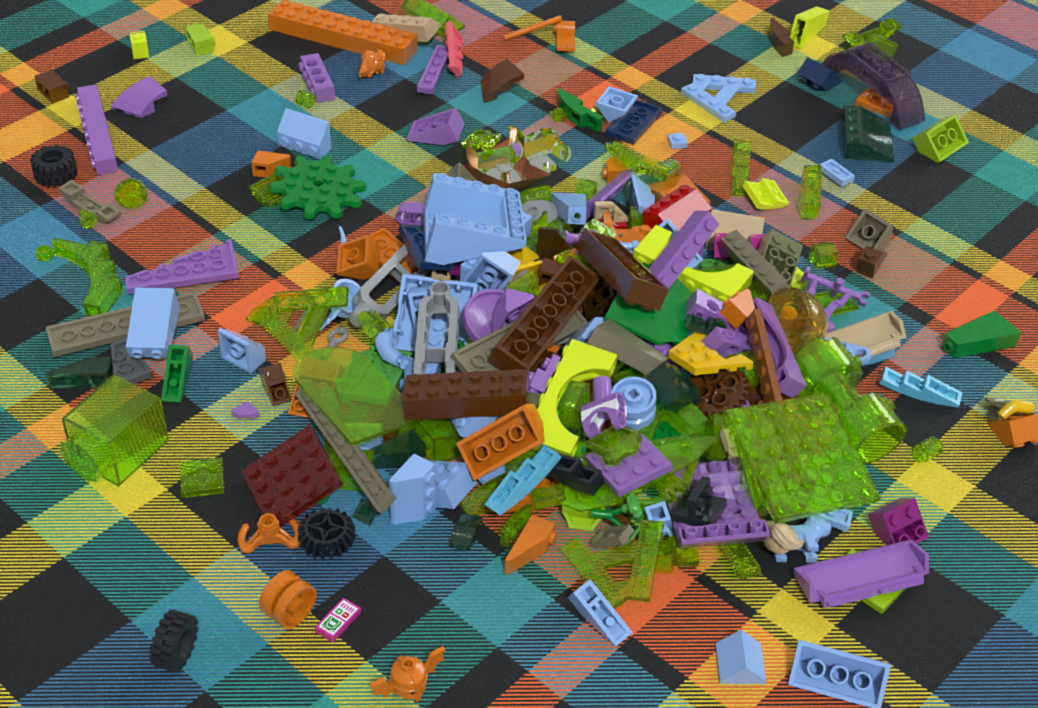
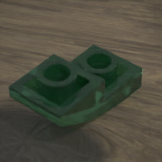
M688 314L685 318V328L700 334L708 335L716 327L727 329V324L720 318L709 316L706 322L698 315Z
M462 514L452 533L449 548H457L459 551L470 550L477 541L476 533L483 524V516Z

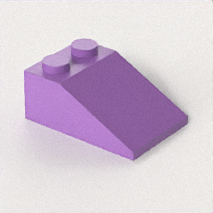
M453 108L414 121L406 139L412 142L436 145L454 144L459 140L465 123L457 108Z

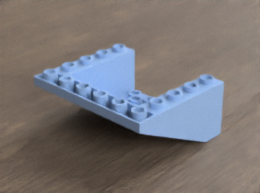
M433 173L423 209L425 261L446 265L479 258L484 252H508L525 248L527 241L519 191L513 188H500L495 184L486 185L480 181L472 182L462 177H449L444 173Z

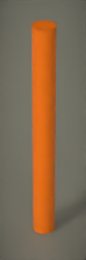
M559 15L505 34V41L561 22L562 17Z

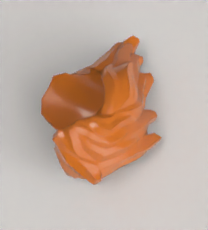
M380 49L365 51L361 55L362 63L358 77L367 76L370 78L374 73L378 75L379 72L383 74L386 60L385 52Z

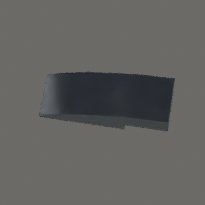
M558 453L562 458L547 475L572 489L594 496L604 484L601 470L584 466L580 458Z

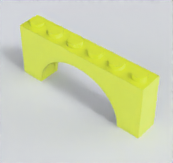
M655 225L634 249L633 255L642 264L644 262L652 265L671 241L672 232ZM738 263L729 270L713 273L698 271L686 266L678 279L692 293L699 289L724 303L729 297L732 298L736 292H743L751 285L754 271Z
M572 339L569 346L566 345L563 349V358L561 362H558L553 378L550 377L547 382L546 393H542L539 398L537 411L543 421L545 442L532 449L539 452L543 445H546L557 453L574 457L578 449L579 437L570 433L560 422L557 415L559 402L571 387L580 382L594 379L598 376L611 378L617 366V354Z

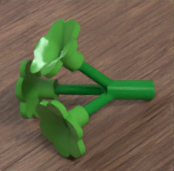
M630 492L629 496H627L628 503L623 504L622 507L614 510L591 509V517L609 519L615 525L622 526L623 524L612 516L626 513L633 520L640 523L643 521V517L646 516L645 504L643 499H639L633 492ZM642 525L634 529L625 547H628L643 527Z

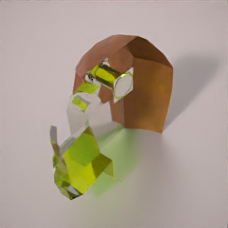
M509 125L508 146L477 153L471 147L469 141H467L466 152L472 174L478 181L486 185L495 184L500 188H513L519 191L532 185L544 176H549L550 172L556 170V164L546 154L552 153L567 162L571 157V149L557 137L558 133L552 128H542L524 136L521 130Z

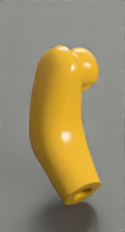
M1010 400L997 414L1005 420L1016 412L1031 414L1035 406L1031 401Z

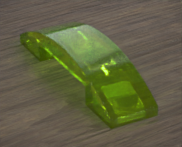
M892 17L881 21L878 28L860 34L852 31L842 35V38L852 46H868L888 38L901 28V24Z

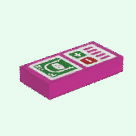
M342 598L315 627V632L334 642L360 615L361 608Z

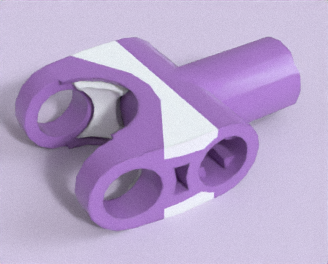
M595 377L593 380L594 401L581 406L583 429L591 440L598 438L605 421L611 419L613 427L616 430L625 428L627 419L626 401L622 393L616 392L612 394L611 379L609 377Z

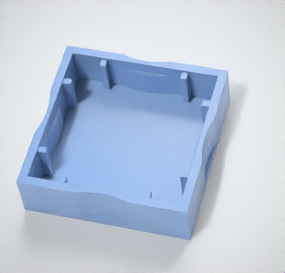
M402 275L398 298V314L393 327L395 331V337L393 338L395 349L413 352V355H415L416 335L408 298L409 289L429 285L430 290L431 285L439 282V280L423 276ZM453 280L443 281L450 287V296L455 297L459 302L458 339L467 345L469 335L464 328L462 314L467 301L473 294L480 291V287L475 283ZM433 314L434 320L448 321L447 314Z

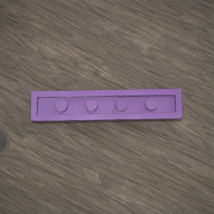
M436 46L417 85V92L433 94L448 61L447 52L449 51L447 46Z

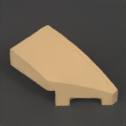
M594 202L595 220L603 219L604 212L608 211L614 223L628 221L627 215L613 202Z

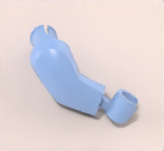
M386 328L376 336V348L383 360L395 366H400L401 369H405V366L409 365L411 357L404 356L395 349L393 341L395 331L392 328L390 330Z

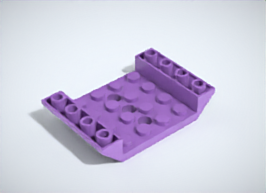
M744 459L673 465L672 471L662 475L665 500L678 549L765 541L770 536L766 520H760L750 493L748 470ZM702 476L710 478V486L713 487L712 496L727 498V506L716 524L694 526L672 521L671 514L686 490L693 491Z

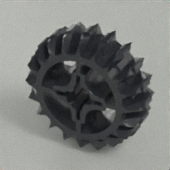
M321 507L320 511L313 510L312 515L306 514L305 519H301L297 529V538L302 550H305L307 555L312 554L314 559L321 556L322 560L325 557H330L332 560L334 555L341 557L342 552H348V549L353 545V541H355L356 530L351 516H347L346 511L341 513L339 508L333 511L331 507L328 510H323Z

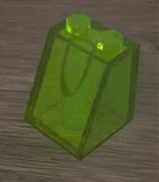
M450 418L413 420L414 444L429 461L450 462L462 456L456 443L463 440L464 437L459 436Z

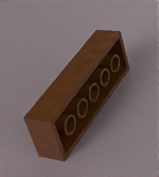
M528 369L406 375L401 399L405 420L505 416L522 405L529 404L531 388Z

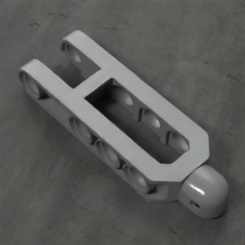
M406 244L352 298L355 308L350 313L349 320L355 327H363L369 321L381 323L399 304L400 289L384 305H378L370 298L369 294L389 274L394 276L400 283L403 274L412 275L400 264L404 257L410 253ZM418 269L413 275L425 277L430 270Z
M443 281L433 283L430 288V296H425L419 301L414 374H426L427 362H445V373L456 372V364L450 356L458 349L459 302L455 297L450 296V287ZM433 314L448 315L447 343L445 348H428L430 317Z

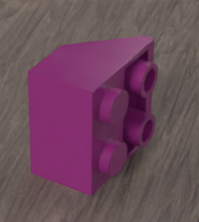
M899 498L868 514L875 535L885 545L912 540L918 544L929 538L915 498Z

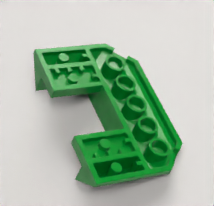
M643 262V265L649 269L651 265ZM678 278L669 288L660 311L652 309V311L646 310L637 303L630 305L623 301V297L616 295L604 320L610 318L629 332L656 345H665L666 342H673L674 345L679 344L688 337L697 324V321L686 316L687 300L693 293Z

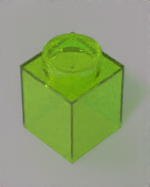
M114 374L61 418L67 439L61 444L62 456L76 474L91 482H95L102 477L119 487L169 441L161 398Z

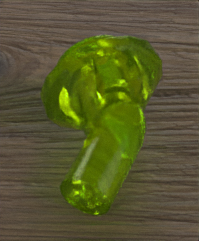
M84 209L78 211L82 227L92 229L96 226L98 219L94 213L86 212Z

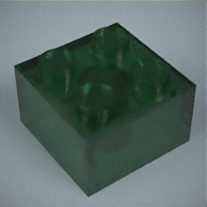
M663 362L646 375L647 380L654 386L656 397L664 410L685 415L702 402L699 396V389L692 383L690 373L684 368Z

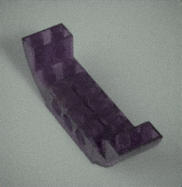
M873 43L860 44L834 52L823 61L822 65L834 73L845 69L849 70V72L893 105L890 123L899 130L925 121L923 100L915 81L911 77V72Z

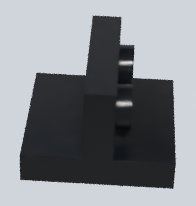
M702 476L693 491L686 490L671 514L672 521L694 526L716 524L727 506V498L712 496L713 487L710 486V478Z

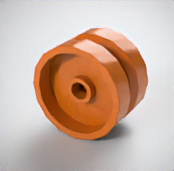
M284 570L274 576L264 588L260 597L259 608L268 617L274 618L285 629H292L304 621L311 612L316 601L317 592L312 585L302 581L291 570Z

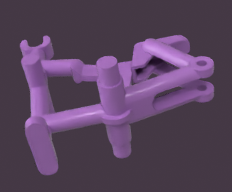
M807 266L800 282L804 283L805 279L811 282L806 294L800 298L798 313L800 317L809 316L810 310L816 315L821 314L823 326L798 329V331L818 336L834 331L835 324L829 321V318L834 310L842 308L850 297L858 300L857 304L859 306H866L867 301L863 300L862 297L868 299L870 296L869 292L862 291L858 293L842 286L844 283L842 278H837L834 283L809 272L811 268ZM817 284L831 289L829 292L831 297H835L838 292L843 294L839 300H833L826 309L813 301Z

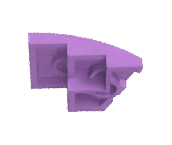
M149 76L125 90L111 104V109H121L126 114H132L140 118L155 112L153 101L168 96L167 90Z

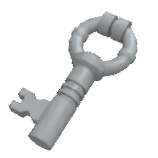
M336 327V329L331 331L327 337L329 344L325 351H315L313 357H320L321 362H327L335 347L348 338L346 327ZM335 334H341V335H343V336H342L341 338H339V339L336 338V337H333V335H335Z

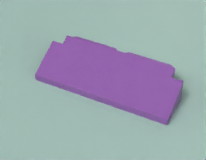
M907 540L794 568V575L810 603L821 601L823 607L828 608L923 584L924 575L929 574V554L914 541Z

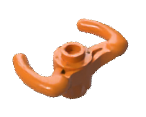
M264 514L260 517L259 522H257L258 530L248 542H246V534L250 527L248 524L242 525L237 538L238 546L243 553L247 554L252 553L260 545L282 543L289 549H295L300 546L297 538L299 523L295 519L289 521V525L294 531V537L292 538L280 528L279 520L276 519L275 515Z

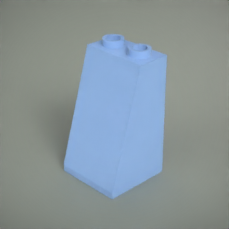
M135 288L126 342L129 357L137 359L142 357H152L154 359L167 358L169 345H172L180 313V306L174 288Z

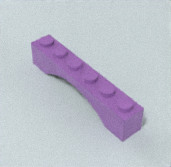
M755 297L753 303L755 309H761L780 392L794 398L807 385L773 306Z

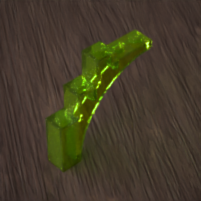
M54 238L52 241L54 255L77 264L91 279L89 292L83 301L86 317L109 312L122 295L123 288L121 278L115 277L117 275L115 263L113 260H109L108 244L91 240L87 245Z

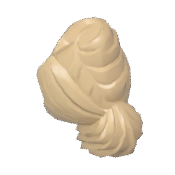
M766 521L770 536L763 542L768 550L776 554H784L803 546L804 540L798 539L796 532L790 525L776 521Z

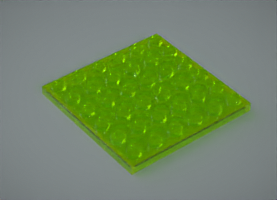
M827 393L725 410L722 414L775 524L876 503L881 499Z

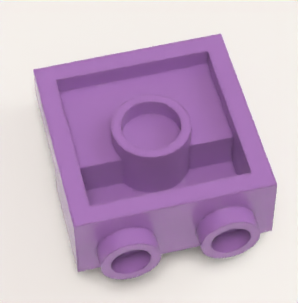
M552 354L549 358L546 357L545 360H542L539 368L534 372L530 371V392L538 394L545 392L547 382L552 377L561 358L560 356Z

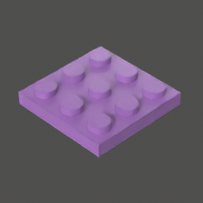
M639 430L585 455L586 463L591 468L601 470L604 482L618 497L673 470L672 463Z

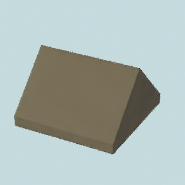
M864 209L845 238L862 249L866 246H872L883 250L889 246L894 226Z

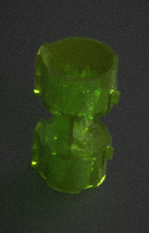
M823 337L805 346L796 355L798 357L796 362L807 385L799 394L803 398L820 403L821 406L834 403L839 409L838 414L835 416L832 425L827 428V431L852 467L856 464L864 465L878 461L891 453L902 442L906 434V426L893 409L896 406L890 398L886 399L882 393H869L859 396L854 388L859 383L863 374L860 367L863 364L857 355L853 357L838 338L832 337L829 340H825Z

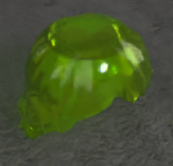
M127 178L116 185L113 193L115 200L126 209L140 208L146 203L148 197L147 189L143 182L135 178Z

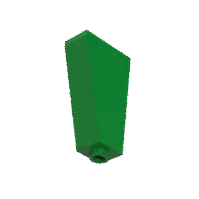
M994 310L945 333L941 348L953 358L1017 346L1021 331Z

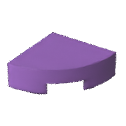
M249 401L231 410L232 415L239 419L240 417L255 419L260 416L259 411Z

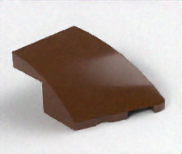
M508 59L495 65L481 80L483 102L487 103L497 99L498 93L511 89L512 83L523 80L524 73Z

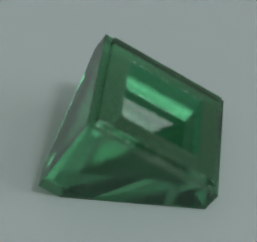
M361 498L352 518L371 526L378 511L371 502Z

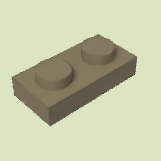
M630 524L601 528L590 543L594 549L613 546L621 547L628 543L629 537L634 530Z

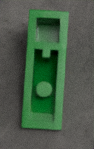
M169 345L161 402L182 403L193 358V352L189 346Z

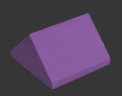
M506 288L493 311V332L518 320L535 299V296Z

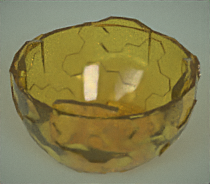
M792 286L778 290L769 298L768 303L775 310L796 362H800L818 352V349L824 342L829 324L827 315L821 303L811 293Z

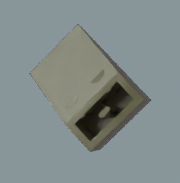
M771 229L761 238L758 252L785 278L789 287H791L803 245Z

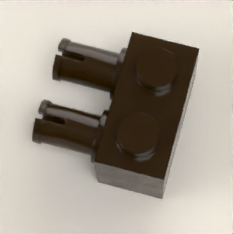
M609 283L597 290L583 303L585 315L592 320L595 317L606 316L617 295V291L612 289Z

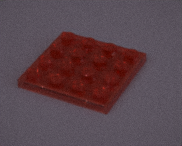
M310 424L241 471L262 515L268 513L275 515L276 519L279 520L280 528L344 485L314 428Z

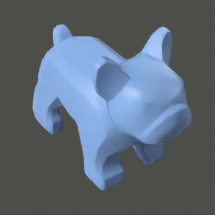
M809 508L807 520L803 525L790 526L796 532L798 539L804 540L803 546L796 550L803 552L807 563H816L818 556L815 552L819 551V539L830 534L831 524L824 517L816 516L812 508ZM774 553L776 562H787V555L785 553Z

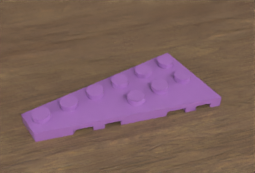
M232 239L226 240V244L220 246L217 244L210 246L211 249L207 251L199 250L176 258L171 264H160L157 269L151 271L143 270L125 277L127 293L134 294L135 288H176L239 278Z

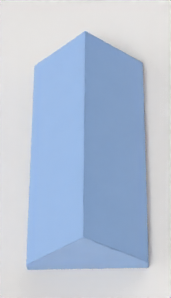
M799 639L788 685L870 708H881L891 664Z

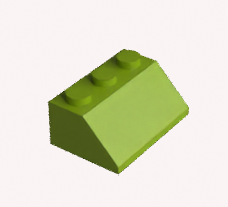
M956 114L940 119L912 137L919 153L937 163L969 143Z

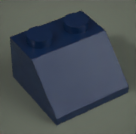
M809 57L806 58L797 72L801 76L800 80L807 84L809 82L812 83V86L819 91L821 89L828 91L842 82L832 70Z

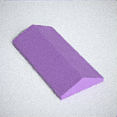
M635 167L623 170L586 202V220L594 215L595 201H610L630 182L631 174H636L640 169Z

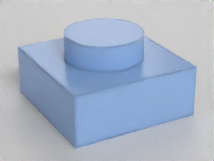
M684 133L668 134L667 140L671 149L687 148L688 142Z

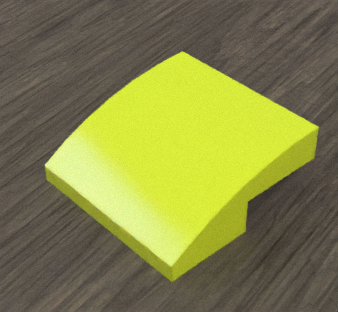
M762 178L759 183L745 181L743 184V188L757 209H777L789 204L774 180Z

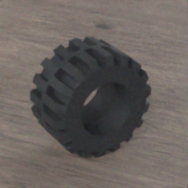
M50 145L36 150L31 155L30 162L34 179L42 186H62L77 176L74 153L70 148Z

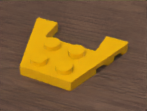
M702 328L670 349L668 358L693 375L718 373L719 369H727L732 372L737 371V367H745V370L753 369L754 363L742 354L725 359L717 351L705 346L701 341L709 333Z

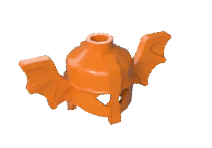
M442 646L432 651L425 664L417 657L399 656L396 658L390 671L389 678L391 682L386 681L382 677L370 684L373 694L375 696L382 694L387 698L390 693H394V695L398 694L405 699H415L416 702L420 701L421 695L426 689L428 673H434L437 664L444 661L443 653L446 649Z

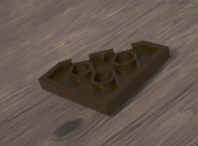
M539 226L536 249L539 259L536 261H543V258L554 260L553 256L574 249L563 238L562 233L557 228Z

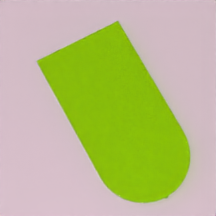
M342 347L316 349L303 355L294 366V379L296 383L351 446L424 420H405L401 403L402 394L366 356L355 350Z

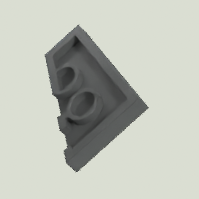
M127 338L111 343L115 391L152 377V372L143 358L129 357L126 349Z

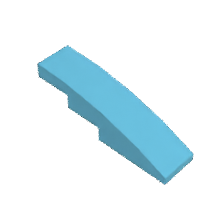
M888 367L883 369L879 384L912 398L956 408L960 405L963 393L929 375L922 379L909 371L902 375Z
M543 445L532 460L528 457L516 473L510 470L485 505L498 515H502L531 492L562 457L551 448Z

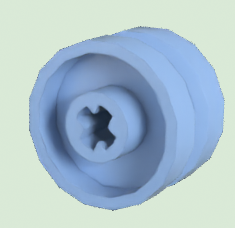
M627 377L617 382L612 389V394L621 392L625 398L627 408L625 429L639 430L647 427L656 416V390L654 386L646 379L640 377Z

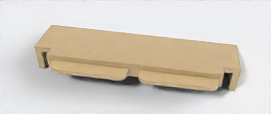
M893 311L820 335L867 347L870 350L871 357L900 347V340L907 338L903 320ZM791 348L801 374L808 372L811 378L813 375H820L852 364V362L847 363ZM863 354L857 355V357H863V356H865V354H864V355H863Z

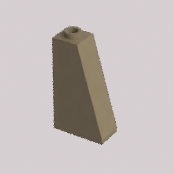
M610 318L596 326L587 342L594 347L617 354L618 360L651 378H655L659 374L662 375L668 367L666 365L669 359L667 356Z

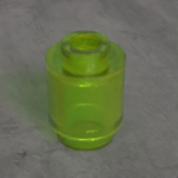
M930 436L914 446L912 455L919 463L928 462L942 454L943 444L940 439Z

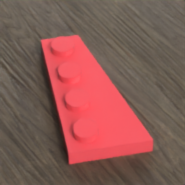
M452 21L446 23L445 30L447 37L446 45L449 51L447 56L450 62L448 67L450 72L459 77L462 76L463 69L461 61L463 60V55L461 52L464 47L461 44L464 43V40Z

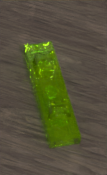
M744 543L717 545L730 563L737 578L743 580L761 575V567Z

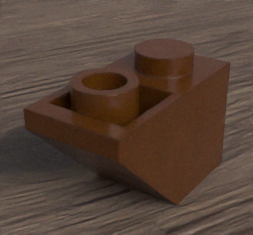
M281 363L258 369L263 388L272 406L292 400Z

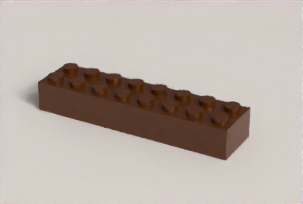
M584 228L576 246V249L581 253L580 256L585 258L586 262L591 264L594 270L598 271V275L605 278L604 281L617 291V295L624 298V302L630 305L640 304L642 308L652 311V309L660 311L669 288L617 239Z
M570 255L495 346L488 360L501 370L528 369L529 373L592 293L601 277Z

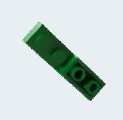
M560 88L557 89L556 103L567 119L580 128L587 126L596 132L602 130L603 116L583 106V100Z

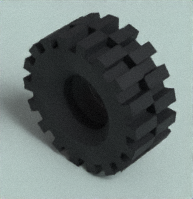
M169 610L168 613L164 614V619H160L159 627H156L154 631L156 634L151 640L153 642L152 646H150L152 653L149 657L153 666L175 673L181 671L183 666L185 667L187 659L191 657V651L194 650V642L197 641L196 633L198 632V627L196 626L198 625V620H196L195 616L176 610Z

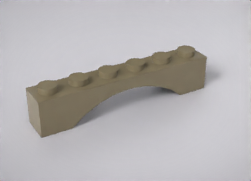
M737 230L721 238L727 255L735 263L738 262L754 271L753 277L776 307L793 299L789 284L785 278Z

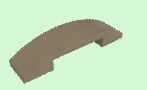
M73 180L59 187L60 193L75 208L94 220L110 222L121 214V211L111 204L103 205L84 193V187Z

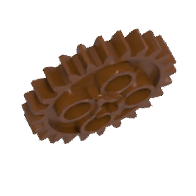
M737 367V371L732 372L727 369H719L718 373L694 375V377H688L689 383L685 384V400L690 410H693L696 416L700 414L701 419L708 416L709 421H712L713 417L720 421L721 416H724L727 420L730 413L736 416L734 410L742 411L740 404L747 405L745 398H750L748 391L751 390L748 377H746L744 371H740V367Z

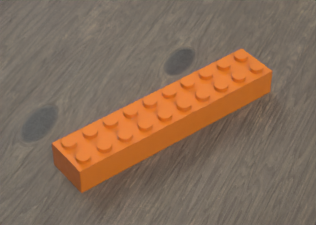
M282 0L268 13L270 30L364 54L367 50L380 49L385 52L386 61L405 65L418 50V35L410 31L399 30L394 27L384 26L383 24H376L367 20L364 21L328 10L306 6L301 3L290 2L289 0Z

